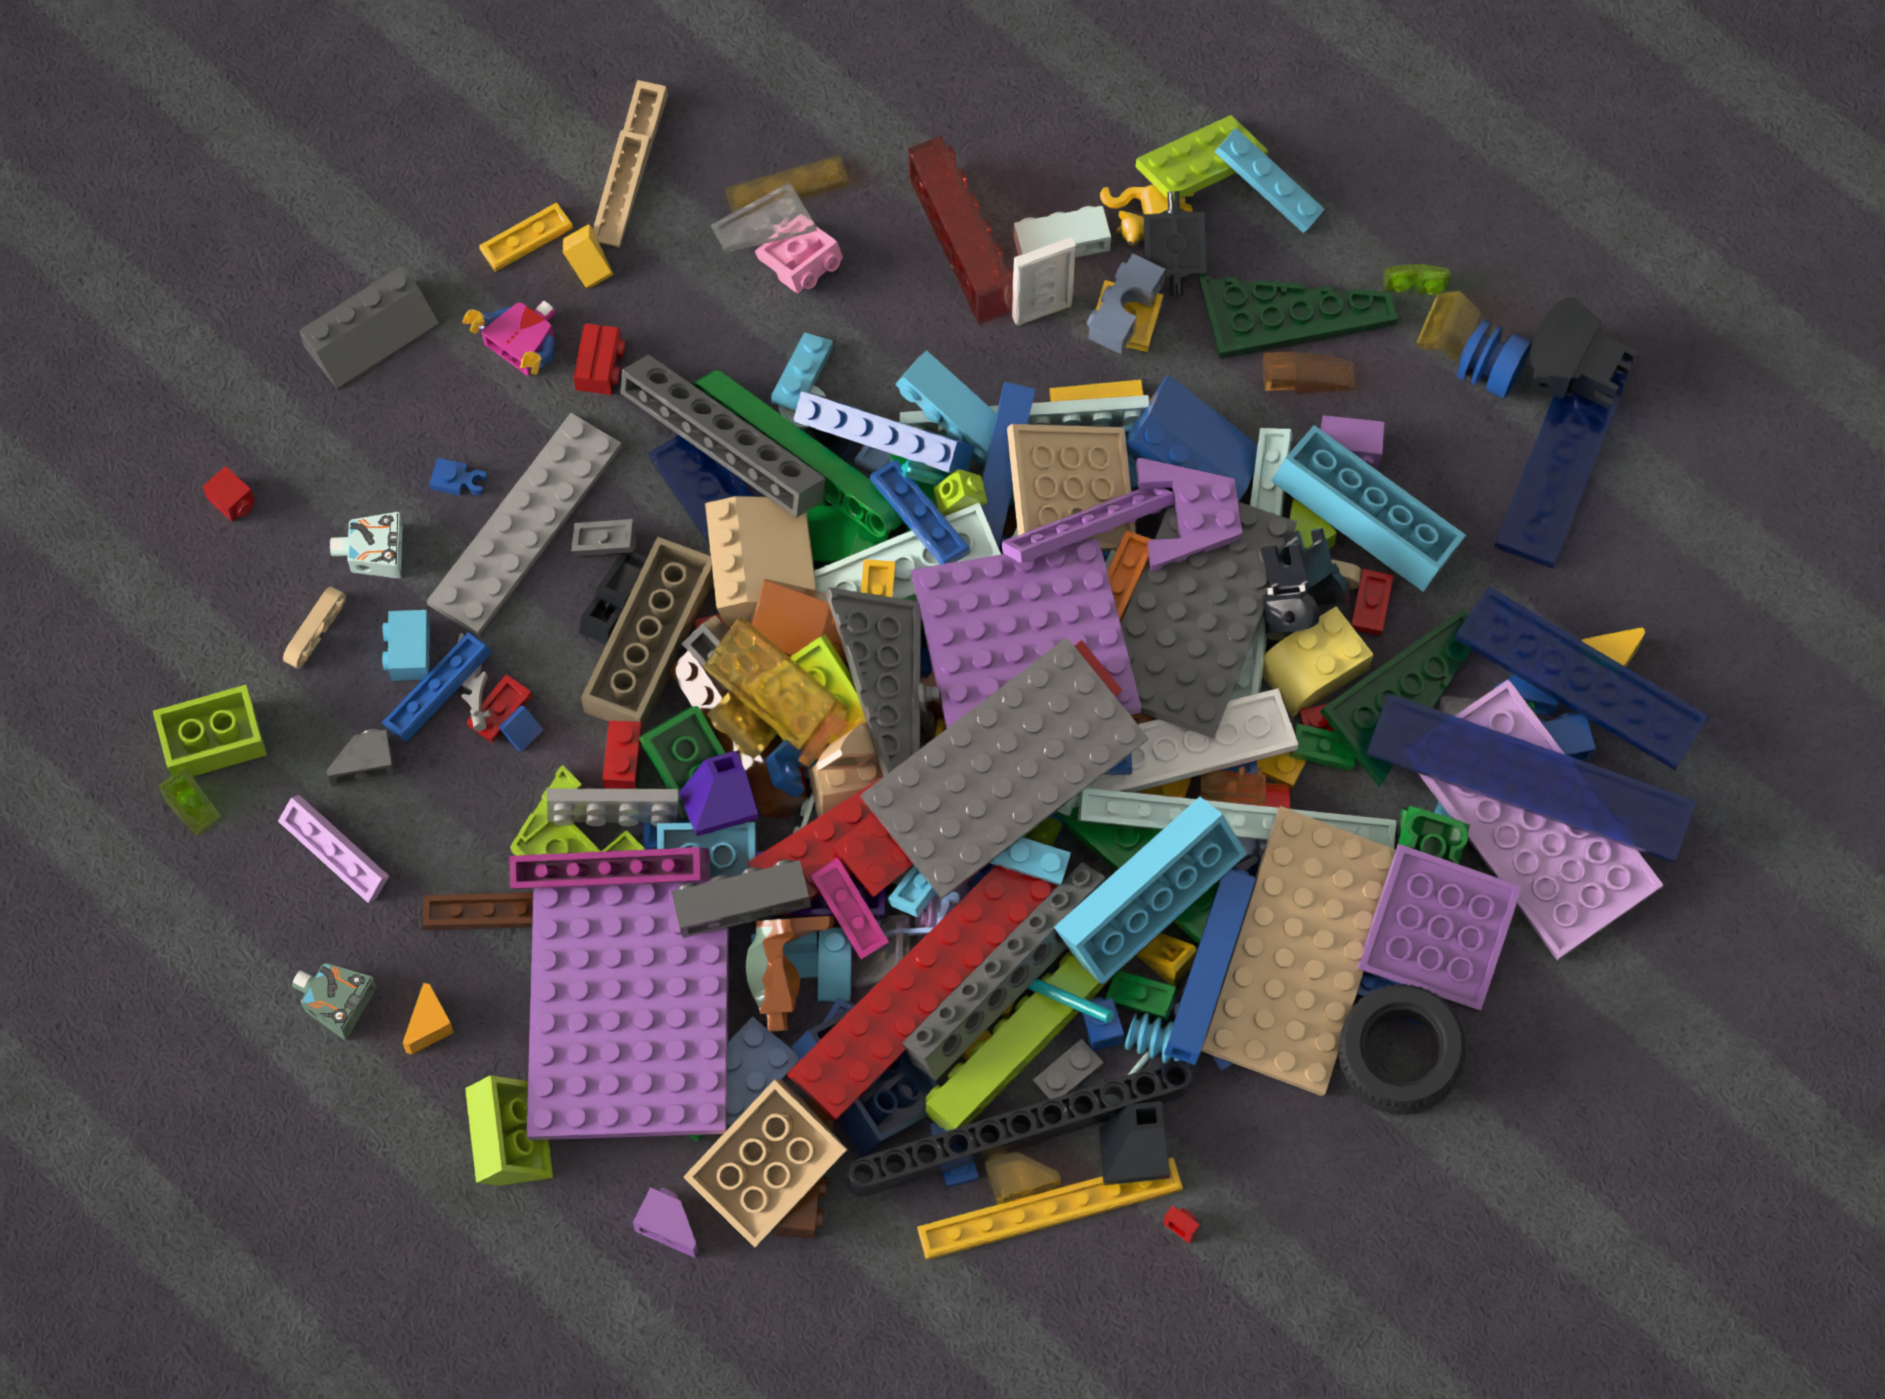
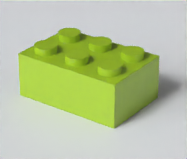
M246 685L153 711L167 768L174 782L267 756L253 702Z

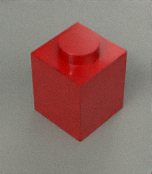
M226 466L203 485L207 499L232 522L238 517L247 515L255 502L251 489Z

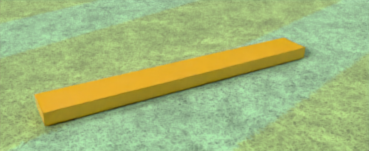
M1169 1158V1179L1104 1185L1102 1176L917 1226L926 1260L1182 1191L1183 1187L1174 1158Z

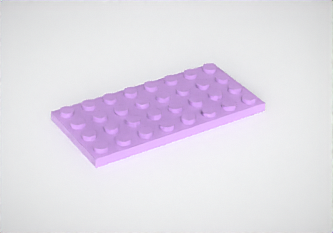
M1509 679L1404 750L1403 754L1452 819L1470 824L1468 841L1496 878L1522 886L1516 906L1557 961L1663 887L1662 882Z

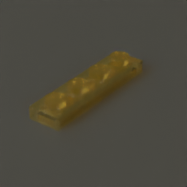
M837 155L725 188V194L733 216L736 218L849 185V180L841 158Z

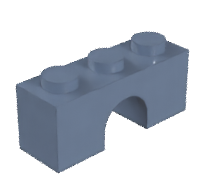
M1135 254L1131 255L1127 263L1122 262L1115 276L1117 279L1113 287L1109 285L1105 289L1101 298V302H1103L1099 310L1094 309L1088 318L1089 339L1116 353L1122 354L1136 331L1137 316L1124 310L1123 306L1129 302H1139L1150 307L1164 284L1165 269Z

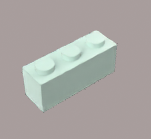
M1086 206L1077 211L1067 213L1055 212L1047 217L1037 219L1025 218L1020 222L1014 223V240L1018 256L1072 237L1076 245L1075 257L1110 251L1111 234L1103 206Z

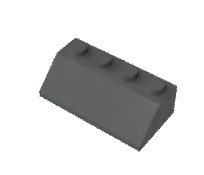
M400 266L299 331L305 349L337 390H339L439 326V322L417 284L405 269Z

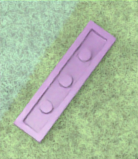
M300 795L291 797L278 822L368 903L374 901L389 875Z

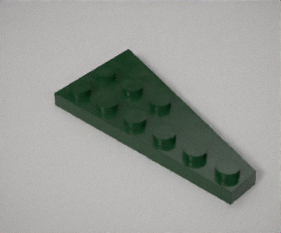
M1463 609L1327 704L1320 711L1378 787L1384 782L1388 773L1398 761L1404 749L1414 737L1453 678V675L1482 634Z

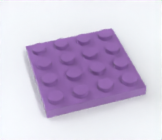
M1398 844L1357 969L1401 984H1407V986L1412 984L1415 987H1423L1425 990L1428 989L1432 993L1438 994L1439 997L1481 1011L1522 886Z

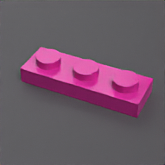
M838 857L809 874L860 959L889 942Z

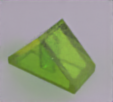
M184 766L158 786L167 805L195 836L221 816Z

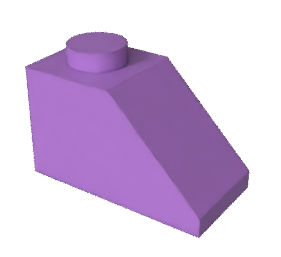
M650 1187L633 1221L635 1232L695 1258L698 1253L696 1241L681 1200H678V1195L665 1188H660L658 1191Z

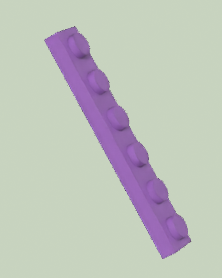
M1164 488L1138 489L1002 541L1003 554L1015 559L1019 563H1030L1036 557L1047 553H1056L1062 547L1073 543H1082L1086 538L1093 535L1108 533L1112 528L1119 525L1130 524L1145 515L1159 513L1163 508L1174 505V494Z

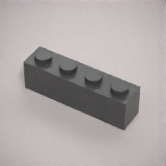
M790 859L782 860L775 863L774 867L762 870L759 867L746 869L741 875L733 877L721 875L712 878L709 883L700 885L688 883L680 886L678 890L672 891L683 938L811 907L800 860L794 862Z

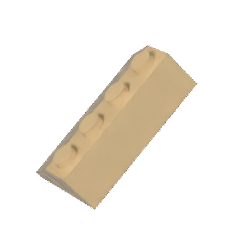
M734 496L705 503L716 606L727 628L752 622L764 578L817 590L807 512L796 518L768 497Z
M776 1079L683 1178L754 1247H757L848 1149L801 1097L782 1079Z

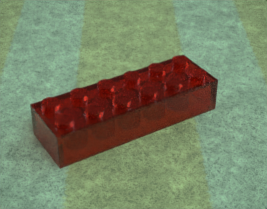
M942 136L908 148V179L977 323L981 324L1012 312L1013 272L1010 268H1005L1002 262L1004 257L999 244H993L990 225L987 219H981L978 213L980 211L978 200L974 194L970 195L966 188L968 187V181L962 169L958 170L955 165L956 156L951 145L946 146Z

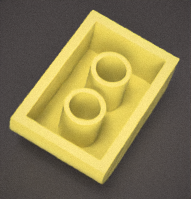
M1336 606L1321 615L1319 623L1314 627L1296 631L1273 646L1264 655L1262 677L1272 690L1279 689L1284 706L1294 717L1299 714L1300 709L1309 708L1369 670L1374 654Z

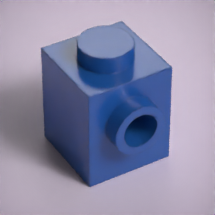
M1099 997L1089 1000L1114 1012V1017L1110 1023L1080 1012L1089 1047L1093 1051H1098L1123 1044L1124 1033L1113 998L1104 1000Z

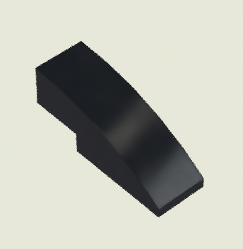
M636 552L621 553L598 585L595 598L582 614L580 634L602 644H607L647 557Z

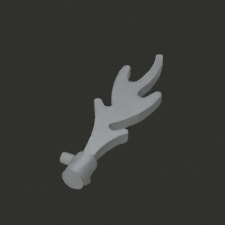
M463 633L459 635L458 642L464 637ZM482 664L462 684L466 690L472 692L471 695L462 694L461 697L472 708L470 713L472 714V723L475 731L485 730V718L491 716L489 710L481 711L482 693L488 678L486 672L480 674Z

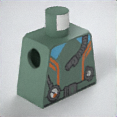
M324 963L320 967L316 976L300 970L292 983L293 988L305 993L301 1000L304 1011L344 1040L348 1038L377 989L373 977L328 963Z

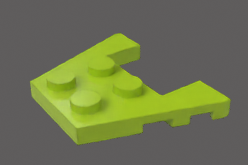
M563 765L556 772V777L548 788L583 789L582 784ZM547 788L541 796L542 800L533 814H530L510 846L511 852L515 856L646 850L627 830L604 850L600 851L574 823L569 826H558L554 822H548Z

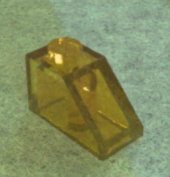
M1007 1151L998 1152L991 1155L988 1161H985L984 1171L996 1205L1060 1187L1061 1177L1058 1171L1018 1152L1010 1154Z

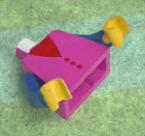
M542 301L533 311L522 303H516L512 307H506L482 314L474 309L466 312L462 323L464 325L472 324L470 332L476 334L479 329H483L484 345L527 376L531 373L537 375L540 368L553 361L556 341L552 325L548 321L556 312L547 302Z

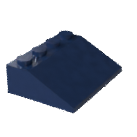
M851 1009L809 1029L792 1046L799 1060ZM905 1051L838 1120L860 1155L864 1157L928 1119L929 1115L925 1112L927 1102L925 1099L929 1092L939 1084L915 1067Z

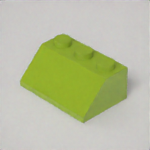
M490 1075L465 1088L476 1183L502 1186L552 1178L549 1140H528L527 1138L528 1081Z

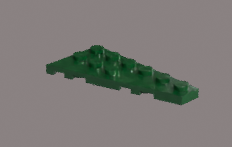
M1198 274V283L1219 359L1397 325L1398 322L1390 292L1353 289L1351 292L1333 290V287L1322 286L1321 289L1305 287V284L1266 280L1246 282L1237 281L1235 277L1214 279L1209 278V275Z

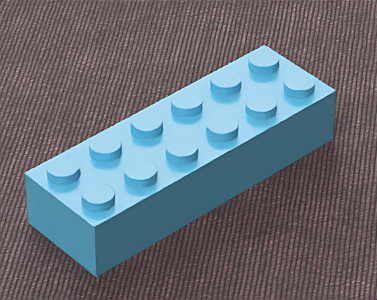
M1315 425L1286 456L1271 480L1423 592L1448 562L1466 536Z
M1199 797L1054 928L1080 966L1103 984L1246 856L1247 853L1223 814Z

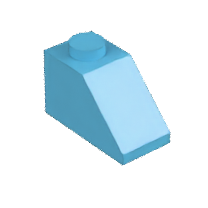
M842 928L819 931L818 1002H835L838 997L846 1002H851L852 944Z

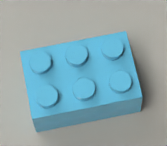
M746 822L701 836H696L691 823H657V849L709 848L710 878L721 875H728L729 877L741 875L743 871L750 868L748 862L754 859L755 852H758L757 823Z

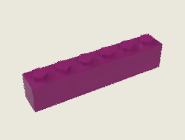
M702 847L509 856L510 889L710 881L709 848Z

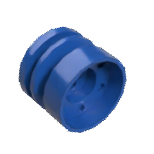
M1484 319L1477 330L1472 333L1460 357L1457 378L1465 381L1471 371L1474 370L1471 385L1476 386L1485 375L1489 377L1486 392L1505 400L1524 367L1531 350L1532 341L1513 333L1504 344L1500 342L1503 327L1498 326L1491 337H1489L1492 322Z

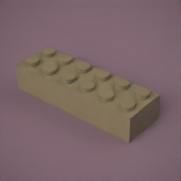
M657 537L581 697L584 713L608 722L609 720L641 722L642 732H644L671 674L669 669L676 663L683 648L682 643L688 638L695 623L694 620L697 618L714 582L711 556Z

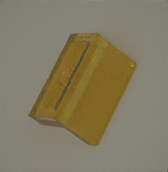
M1461 291L1437 294L1416 344L1424 350L1442 348L1454 361H1460L1464 347L1478 321L1480 311Z

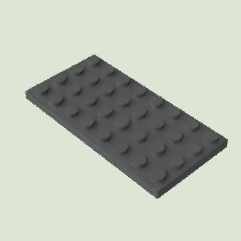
M1238 502L1242 526L1241 540L1206 553L1201 551L1187 557V560L1179 563L1173 561L1163 565L1162 569L1157 571L1150 570L1148 560L1121 622V629L1142 707L1141 713L1214 739L1264 612L1262 596L1268 593L1267 588L1270 587L1261 548L1277 545L1278 549L1285 545L1283 533L1295 531L1297 521ZM1175 504L1167 508L1155 540L1179 538Z

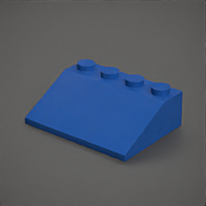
M1169 374L1164 378L1150 399L1149 406L1143 410L1125 437L1127 453L1135 460L1137 458H1144L1234 478L1238 502L1245 493L1255 471L1258 444Z

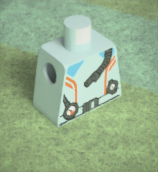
M393 512L352 519L349 521L348 537L330 539L331 556H348L350 570L354 573L401 578L403 524L400 513Z

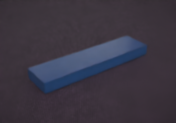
M897 460L870 474V481L940 565L957 562L970 554V547L916 482L903 476L902 466Z
M468 632L383 720V726L406 744L492 653L489 646Z

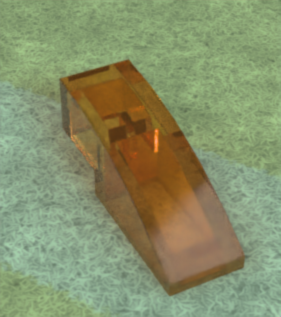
M1263 352L1262 371L1265 391L1294 389V394L1356 390L1353 361L1313 353Z

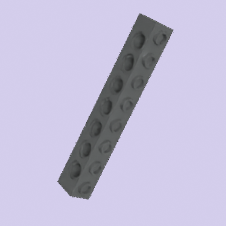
M647 355L622 369V395L796 518L823 502L825 477L652 356Z
M1082 862L1061 883V886L1059 885L902 1043L912 1064L936 1081L1067 948V945L1054 927L1106 881V878Z

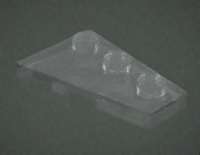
M791 183L780 187L710 225L725 253L818 231Z

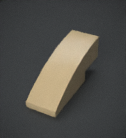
M867 723L860 724L830 744L821 754L816 764L818 769H856L875 757L877 754Z

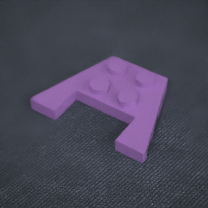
M1137 458L1136 468L1139 489L1172 488L1179 538L1148 540L1147 548L1151 571L1160 570L1163 565L1173 561L1179 563L1187 560V557L1201 551L1206 553L1241 540L1242 526L1234 478Z

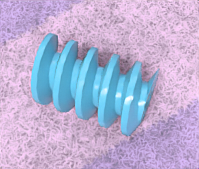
M1145 1012L1140 1020L1137 1019L1135 1014L1125 1041V1049L1130 1050L1137 1043L1138 1054L1142 1055L1147 1048H1150L1151 1059H1155L1162 1052V1062L1168 1063L1172 1057L1164 1055V1051L1174 1022L1170 1021L1163 1029L1161 1028V1017H1157L1152 1024H1149V1013ZM1174 1058V1061L1185 1062V1061H1182V1060H1179V1059Z

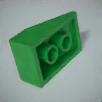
M815 506L807 511L813 564L816 569L823 568L890 540L895 532L894 529L883 537H877L835 506Z

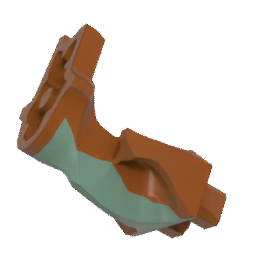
M834 915L756 921V937L748 948L746 974L748 985L760 1013L767 1014L768 1031L788 1030L787 1012H794L800 987L799 973L793 963L786 957L783 951L784 945L801 936L831 929L835 922Z

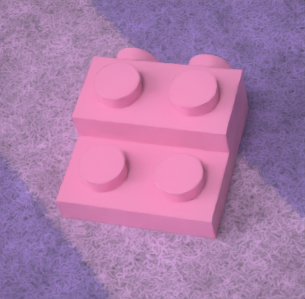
M802 216L798 217L755 250L758 259L777 273L779 280L797 294L803 289L813 288L821 275L827 271H835L843 259L838 242Z

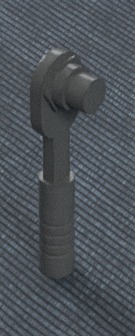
M919 683L918 693L922 711L921 721L925 738L930 742L935 738L936 724L934 715L929 711L927 703L940 699L939 686L931 687L924 685V683Z

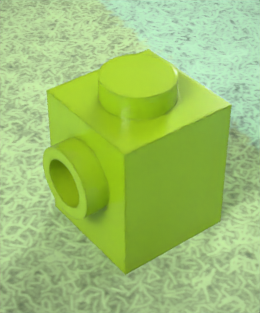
M957 469L933 488L938 509L943 516L950 515L976 503H980L982 507L988 502L982 477L964 470Z

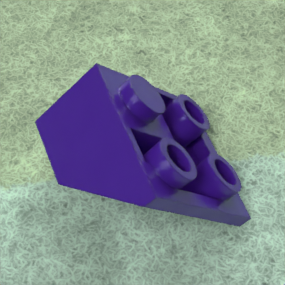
M737 751L705 759L679 792L680 800L696 836L710 834L721 829L759 819L746 771Z

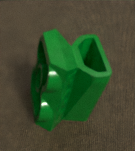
M1409 806V808L1402 807L1398 844L1459 864L1463 848L1468 841L1470 824L1412 806Z

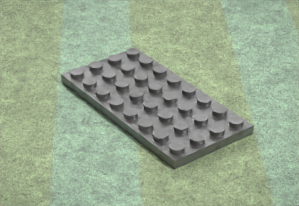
M1066 637L863 792L860 798L938 896L943 899L1147 742L1148 737Z

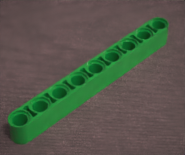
M714 370L692 383L700 391L825 477L823 494L825 499L873 535L883 537L905 523L870 479L721 371Z

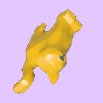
M1154 185L1127 188L1117 198L1111 196L1108 187H1104L1100 192L1103 204L1109 208L1118 209L1124 207L1133 198L1141 201L1144 214L1160 213L1168 210L1167 198ZM1185 197L1180 199V209L1193 212L1192 205L1185 203ZM1119 211V217L1122 222L1121 226L1116 229V233L1122 234V238L1126 239L1129 245L1135 246L1138 242L1144 240V217Z

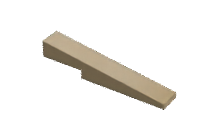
M637 80L625 126L619 134L593 227L599 244L620 248L668 97L666 86Z

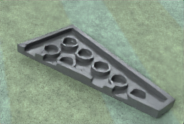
M829 587L825 592L884 777L916 753L920 747L918 684L920 683L921 611L919 602Z

